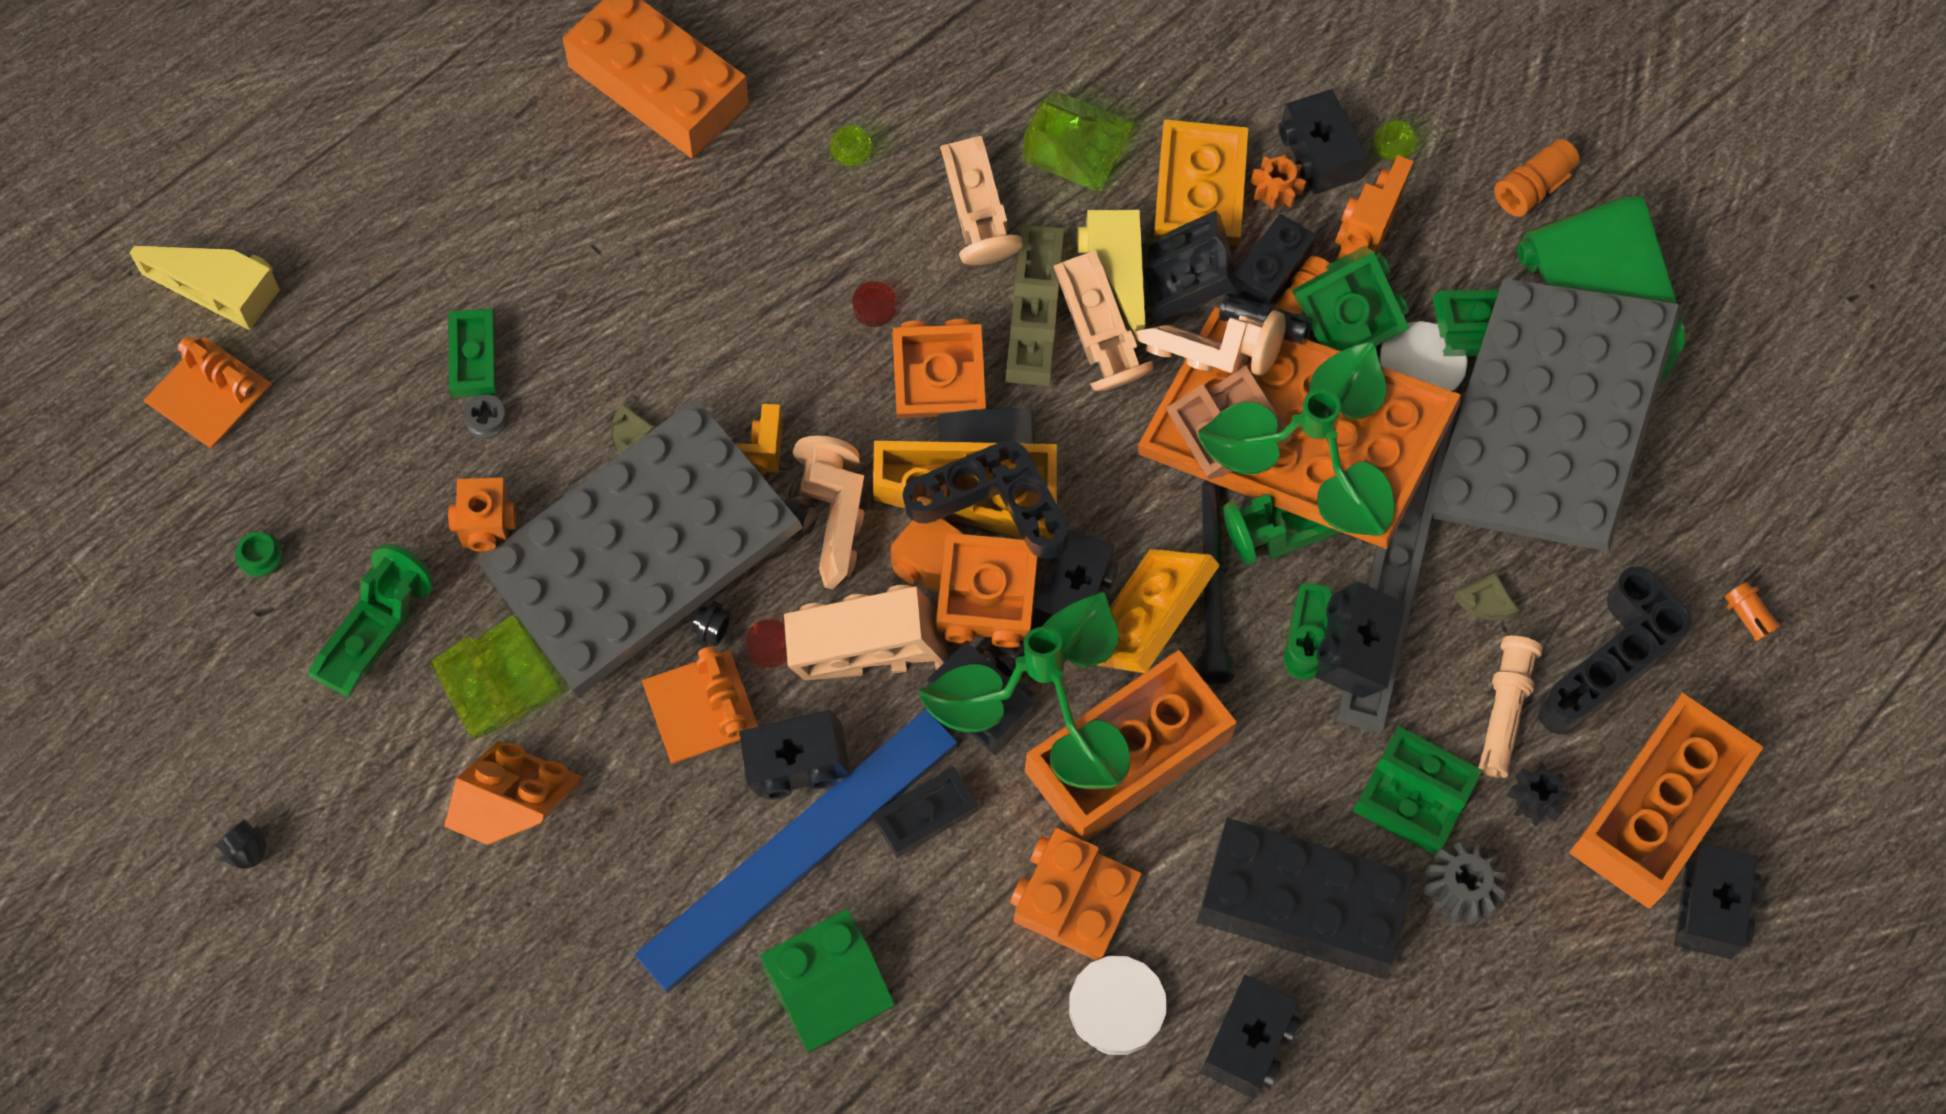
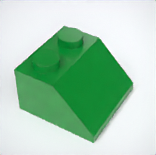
M848 909L760 954L762 969L808 1054L894 1008V1003L873 955Z

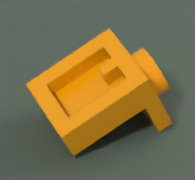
M762 404L761 419L753 420L751 444L735 443L761 475L767 472L779 473L783 431L780 405Z

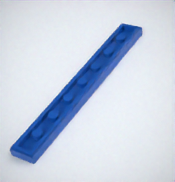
M925 709L851 771V776L845 777L636 952V959L668 994L872 820V813L896 800L956 749L957 741Z

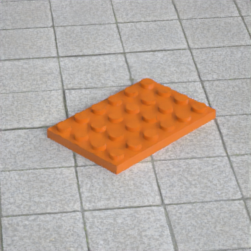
M1214 307L1199 335L1223 342L1228 322L1219 320L1220 308ZM1283 338L1279 354L1270 370L1264 375L1253 374L1285 426L1292 421L1293 415L1302 413L1304 399L1310 393L1309 386L1314 371L1324 361L1341 351L1307 339L1306 343L1301 345ZM1248 356L1246 366L1252 373V357ZM1186 358L1137 445L1139 455L1254 499L1269 494L1272 506L1335 529L1322 518L1317 506V494L1321 484L1329 478L1337 477L1332 467L1329 443L1326 438L1315 439L1308 436L1301 427H1298L1291 434L1293 440L1279 448V460L1271 469L1259 474H1241L1233 471L1210 480L1207 478L1165 408L1201 384H1204L1209 390L1233 373L1213 367L1212 371L1196 369L1186 364ZM1381 366L1387 389L1380 409L1362 419H1349L1340 413L1335 431L1338 434L1337 444L1344 472L1357 462H1368L1374 465L1388 479L1394 498V516L1386 533L1380 536L1343 533L1387 549L1460 405L1461 394Z

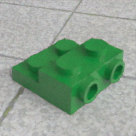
M1365 246L1325 266L1326 272L1291 290L1302 315L1312 318L1310 332L1315 342L1338 351L1373 342L1376 347L1410 329L1404 317L1405 314L1409 313L1408 307L1399 291H1392L1386 279L1387 276L1391 275V271L1385 258L1379 251L1374 253V251Z

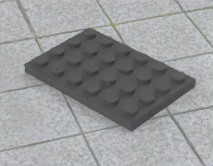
M1503 279L1428 508L1429 514H1432V519L1610 552L1680 317L1679 304Z
M695 398L510 535L507 541H502L494 550L487 552L476 562L570 688L579 697L803 527L797 517L701 402Z

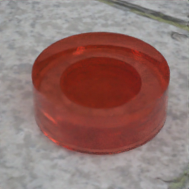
M867 282L858 287L853 295V313L856 319L863 325L880 327L893 319L896 312V297L888 285L881 282Z
M765 619L755 623L749 629L746 636V647L750 659L755 664L765 668H774L787 661L784 623L774 619Z

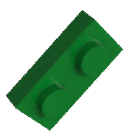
M493 309L448 311L449 391L451 397L497 395L496 327Z

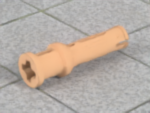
M1505 636L1501 641V649L1504 651L1499 672L1493 675L1492 680L1496 690L1495 702L1485 738L1484 750L1478 766L1479 769L1483 770V774L1490 777H1508L1525 698L1529 697L1534 690L1535 683L1531 678L1535 660L1541 657L1543 646L1527 637Z

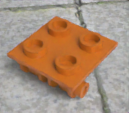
M187 336L178 345V351L181 352L182 360L143 401L204 445L213 449L272 384L206 337L200 339L199 337L191 338Z
M714 646L705 647L698 652L699 659L696 662L642 680L671 765L740 741L739 731L758 727L730 650L721 653L717 652Z

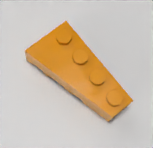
M874 441V501L905 508L902 495L904 487L909 481L997 443ZM1019 443L1029 453L1057 504V444ZM1009 459L1001 462V465H1006L1008 469L1016 467V463L1012 464ZM984 467L987 479H992L993 476L989 474L988 467ZM965 474L958 477L954 485L961 490H969L979 483V479L974 475ZM946 484L940 486L941 490H944L945 498L949 497ZM1026 491L1019 494L1015 502L1022 507H1032L1039 502L1041 497L1035 492ZM925 494L917 497V500L921 501L924 505L932 503L931 499L926 498ZM999 494L943 518L1023 539ZM1043 518L1037 521L1040 536H1045L1048 541L1053 540L1055 534L1048 532Z

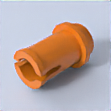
M1747 581L1725 595V599L1729 603L1726 608L1728 610L1734 609L1753 635L1755 642H1759L1767 637L1768 633H1773L1780 628L1781 624L1776 621L1756 594L1759 588L1757 586L1752 588ZM1758 619L1761 621V623H1762L1763 626L1766 628V630L1768 631V633L1765 631V629H1764V628L1762 627V625L1759 623Z

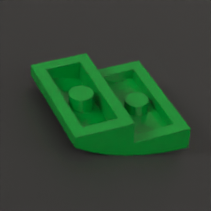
M1398 726L1356 803L1353 812L1435 856L1443 848L1483 770Z

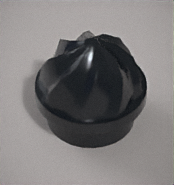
M244 818L225 834L215 846L223 854L220 857L223 862H227L231 866L245 869L257 866L262 862L265 855L266 842L261 828L258 825L253 828Z

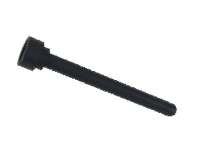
M1205 480L1201 487L1203 554L1212 555L1220 566L1204 588L1206 648L1201 651V656L1197 659V673L1206 684L1219 685L1231 682L1234 679V659L1229 655V650L1224 648L1219 485Z

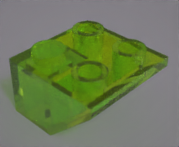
M1056 92L1042 100L1024 133L1022 161L1100 192L1134 128V122L1063 93Z

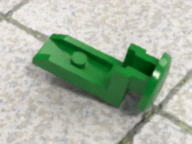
M1269 494L1253 499L1252 505L1238 509L1232 500L1223 507L1224 521L1232 545L1239 558L1247 566L1257 564L1254 548L1260 545L1264 546L1271 560L1342 533L1275 506L1272 507V500Z
M384 544L372 552L371 563L374 568L371 567L361 579L360 600L320 650L308 671V677L348 698L410 617L411 596L417 598L426 597L434 586V578L427 565L415 554L397 545Z

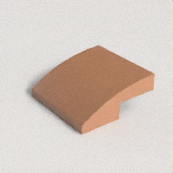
M1246 365L1208 390L1204 384H1201L1165 408L1209 480L1233 472L1216 462L1206 452L1198 438V430L1212 421L1221 411L1237 403L1254 402L1268 408L1275 415L1278 422L1276 433L1283 431L1286 427ZM1290 435L1286 440L1276 443L1280 448L1293 440V437Z

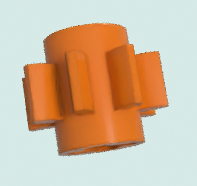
M1284 154L1271 160L1266 156L1263 157L1261 170L1254 169L1251 183L1257 186L1254 199H1262L1272 210L1285 204L1290 208L1293 207L1295 194H1303L1306 182L1299 178L1302 165H1295Z

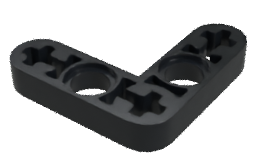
M1003 441L916 477L904 487L902 496L906 514L917 523L927 524L935 522L999 494L1027 547L1035 556L1045 559L1055 558L1064 553L1068 547L1069 535L1066 520L1029 453L1023 445L1015 441ZM1009 459L1012 464L1016 463V467L1008 469L1006 465H1001V462ZM984 467H988L989 474L993 476L992 479H987ZM965 474L974 475L979 479V483L969 490H961L954 485L955 480ZM945 484L949 496L945 498L944 490L940 488V486ZM1026 491L1035 492L1041 497L1039 502L1032 507H1022L1015 502V499L1019 494ZM925 494L926 498L931 499L932 503L924 505L921 501L917 500V497ZM1043 518L1048 532L1055 534L1053 540L1048 541L1045 536H1040L1037 521Z

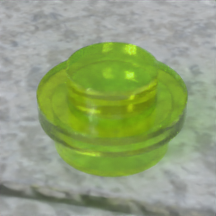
M1390 120L1377 129L1373 144L1381 157L1395 161L1397 155L1409 158L1415 150L1417 140L1412 127L1402 120Z
M846 125L839 128L832 136L829 144L832 158L837 163L847 167L863 164L869 159L872 152V142L869 135L856 125Z

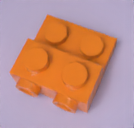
M1397 155L1390 171L1384 168L1381 170L1375 186L1365 183L1359 199L1353 196L1350 197L1341 221L1343 222L1335 240L1336 244L1342 245L1337 260L1363 246L1371 249L1374 253L1380 250L1398 209L1414 161Z
M967 319L949 320L945 322V326H927V322L907 321L902 323L901 327L893 328L896 418L938 417V414L986 409L981 324H971V321Z
M946 533L936 618L937 632L946 633V640L963 644L965 641L968 643L973 642V636L992 637V644L999 647L1015 648L1020 646V640H1024L1027 633L1031 631L1038 558L1029 550L1024 540Z
M1055 828L1050 839L1043 835L1040 837L1033 851L1030 862L1037 864V867L1031 879L1027 880L1021 877L1013 892L1010 904L1017 907L1013 922L1097 961L1104 957L1142 873L1099 854V847Z

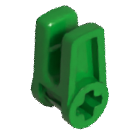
M1309 583L1301 584L1293 604L1283 665L1289 675L1301 681L1312 680L1316 676L1319 662L1316 653L1325 635L1328 622L1326 608L1332 597L1331 588L1327 586ZM1304 649L1309 651V656L1304 655Z

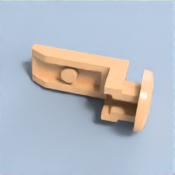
M982 136L940 146L966 245L971 244L960 251L961 261L966 265L972 266L986 265L1002 261L1018 253L1023 246L1022 237L1007 235L1006 214L1003 205H1000Z
M1094 250L1054 265V270L1089 364L1092 365L1098 362L1104 379L1090 384L1094 391L1114 389L1138 380L1153 370L1152 361L1141 365L1138 363L1134 352L1137 344L1132 331H1126L1096 251Z
M1273 310L1265 322L1246 315H1240L1239 319L1231 317L1227 324L1223 342L1171 325L1136 331L1134 339L1147 344L1146 351L1152 354L1171 357L1172 353L1186 357L1187 365L1204 371H1212V368L1216 367L1233 373L1244 367L1248 356H1251L1252 373L1264 375L1270 370L1279 354L1285 334V316L1283 313Z
M807 436L798 440L793 449L794 458L805 465L799 494L830 503L819 571L824 587L833 590L845 577L851 576L856 564L857 551L851 549L853 537L858 535L864 518V510L859 509L864 475L850 472L860 464L859 452L853 445L830 436Z

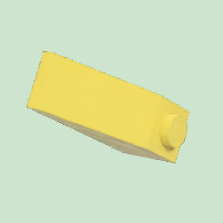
M1087 210L1086 227H1078V253L1096 251L1126 331L1131 330L1133 336H1135L1136 331L1145 329L1140 210ZM1135 340L1137 346H1142V342Z
M134 246L129 252L142 275L248 330H251L280 291L272 273L273 268L264 259L256 255L247 257L231 249Z

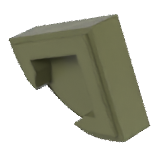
M624 403L616 411L613 420L612 436L618 455L656 428Z
M1496 573L1458 590L1454 596L1455 600L1466 611L1486 620H1507L1516 617L1519 612L1518 607Z

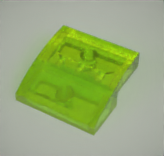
M511 615L476 640L468 636L430 661L468 734L474 740L515 722L562 694L527 629L515 615Z

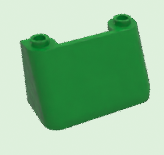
M1641 195L1621 197L1526 231L1522 240L1518 242L1517 255L1520 265L1526 266L1531 274L1541 273L1544 285L1677 304L1649 211ZM1681 314L1660 382L1665 381L1684 347L1685 332Z

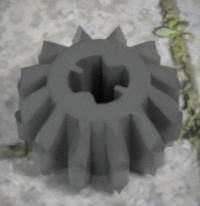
M1461 842L1454 843L1450 853L1440 849L1434 856L1436 864H1429L1424 871V875L1431 880L1423 889L1424 895L1438 897L1432 906L1433 912H1440L1446 907L1450 910L1448 915L1450 923H1456L1461 914H1463L1469 925H1475L1479 920L1480 914L1486 918L1492 917L1496 912L1494 903H1501L1505 899L1506 892L1499 885L1503 884L1506 880V873L1492 870L1498 861L1497 855H1491L1486 860L1480 857L1482 851L1480 844L1473 845L1468 854ZM1462 877L1464 883H1457L1456 880ZM1466 884L1473 885L1471 891H1468Z

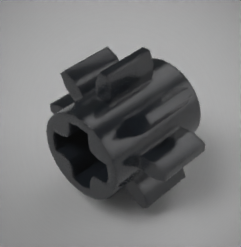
M1543 763L1539 765L1533 774L1522 768L1515 777L1520 785L1512 786L1507 793L1508 797L1516 799L1518 808L1514 815L1520 816L1523 814L1528 818H1532L1534 826H1538L1545 815H1548L1553 821L1558 820L1563 813L1558 804H1565L1571 797V793L1562 791L1560 781L1564 775L1562 773L1555 775L1546 771Z

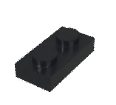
M953 766L872 813V820L895 857L898 858L977 812L978 804Z

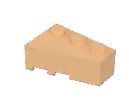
M896 585L890 587L886 593L872 596L853 594L845 597L843 602L829 605L810 603L801 606L800 611L784 614L788 667L803 680L863 676L862 668L891 665L892 673L907 672L906 663L935 661V669L937 670L949 658L948 642L945 639L946 633L937 632V608L917 586Z

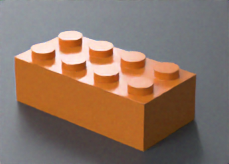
M602 0L562 37L568 66L692 159L749 105L747 80L743 73L643 0Z
M1178 650L1148 670L1147 673L1142 674L1074 721L1078 730L1091 721L1102 720L1120 731L1127 742L1130 754L1129 772L1122 784L1116 785L1113 788L1084 789L1068 785L1055 775L1050 764V751L1056 740L1070 735L1067 727H1064L1027 753L1025 773L1072 835L1088 841L1229 743L1237 722L1181 651Z
M1682 692L1649 736L1569 851V854L1650 909L1667 892L1764 747Z

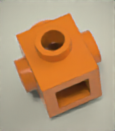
M503 477L457 479L456 504L449 505L448 521L450 531L457 532L463 548H470L478 552L492 551L502 541H507L509 530L517 528L515 502H510V495Z

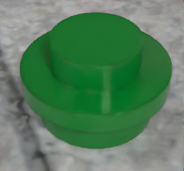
M264 532L247 534L240 540L235 551V559L239 568L245 574L253 577H263L271 574L279 567L283 558V550L279 541L271 534Z

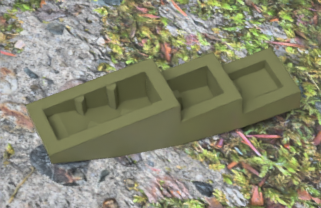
M1021 224L1020 236L1022 237L1023 246L1018 251L1005 382L1050 386L1059 280L1053 266L1061 263L1064 228Z

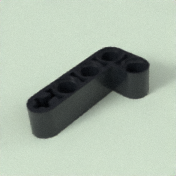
M1637 566L1624 570L1608 593L1606 600L1608 609L1625 629L1559 680L1541 703L1538 712L1539 719L1542 725L1550 732L1560 735L1574 731L1673 652L1690 630L1692 620L1687 608L1648 569ZM1624 589L1634 590L1639 594L1641 600L1631 598ZM1656 622L1668 625L1673 634L1663 632ZM1623 648L1634 650L1639 655L1640 660L1628 657ZM1589 674L1602 677L1607 683V687L1596 685L1591 680ZM1575 695L1578 701L1573 708L1568 707L1565 710L1560 708Z

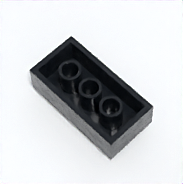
M1227 818L1220 834L1196 923L1383 979L1393 964L1415 873Z

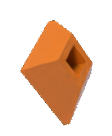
M497 741L456 778L444 827L486 845L542 823L581 784L583 776L569 771L566 766L559 762L545 761L526 753L522 747L516 744Z

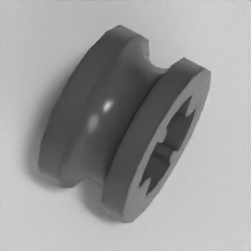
M479 395L467 403L465 407V420L469 433L475 438L485 440L498 436L504 430L506 425L505 407L499 399L491 395ZM484 410L492 411V417L488 419L487 424L479 423L478 417L482 416Z

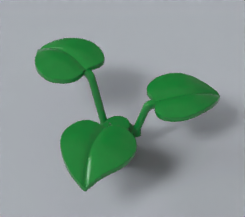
M1373 342L1347 348L1324 361L1311 377L1310 393L1304 399L1302 413L1293 415L1292 421L1283 431L1276 433L1278 422L1275 415L1268 408L1254 402H1243L1229 406L1207 425L1198 430L1199 441L1206 452L1220 465L1241 474H1259L1274 467L1280 455L1276 442L1286 440L1298 427H1301L1312 438H1326L1329 443L1333 471L1337 477L1325 480L1318 490L1317 506L1322 518L1333 528L1351 534L1380 536L1388 531L1394 516V498L1388 479L1382 471L1368 462H1357L1344 472L1337 444L1338 434L1335 431L1340 413L1349 419H1362L1377 412L1384 402L1387 389L1386 380Z
M1104 592L1089 596L1067 606L1049 618L1042 627L1029 631L1024 638L1025 656L1016 658V667L1004 689L1000 675L995 670L980 664H969L955 668L945 673L934 683L919 689L921 702L939 722L957 731L980 732L990 729L1001 722L1004 717V707L1001 700H1007L1012 696L1024 671H1027L1028 675L1037 682L1050 683L1053 681L1065 724L1070 735L1056 740L1051 748L1050 764L1055 775L1068 785L1084 789L1113 788L1116 785L1122 784L1128 775L1130 754L1123 735L1113 725L1102 720L1091 721L1078 730L1074 723L1062 677L1064 663L1067 660L1079 667H1092L1107 661L1116 652L1119 641L1118 628Z

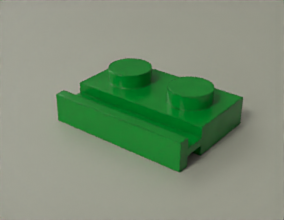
M1440 290L1432 297L1440 338H1444L1445 342L1444 356H1478L1499 290Z

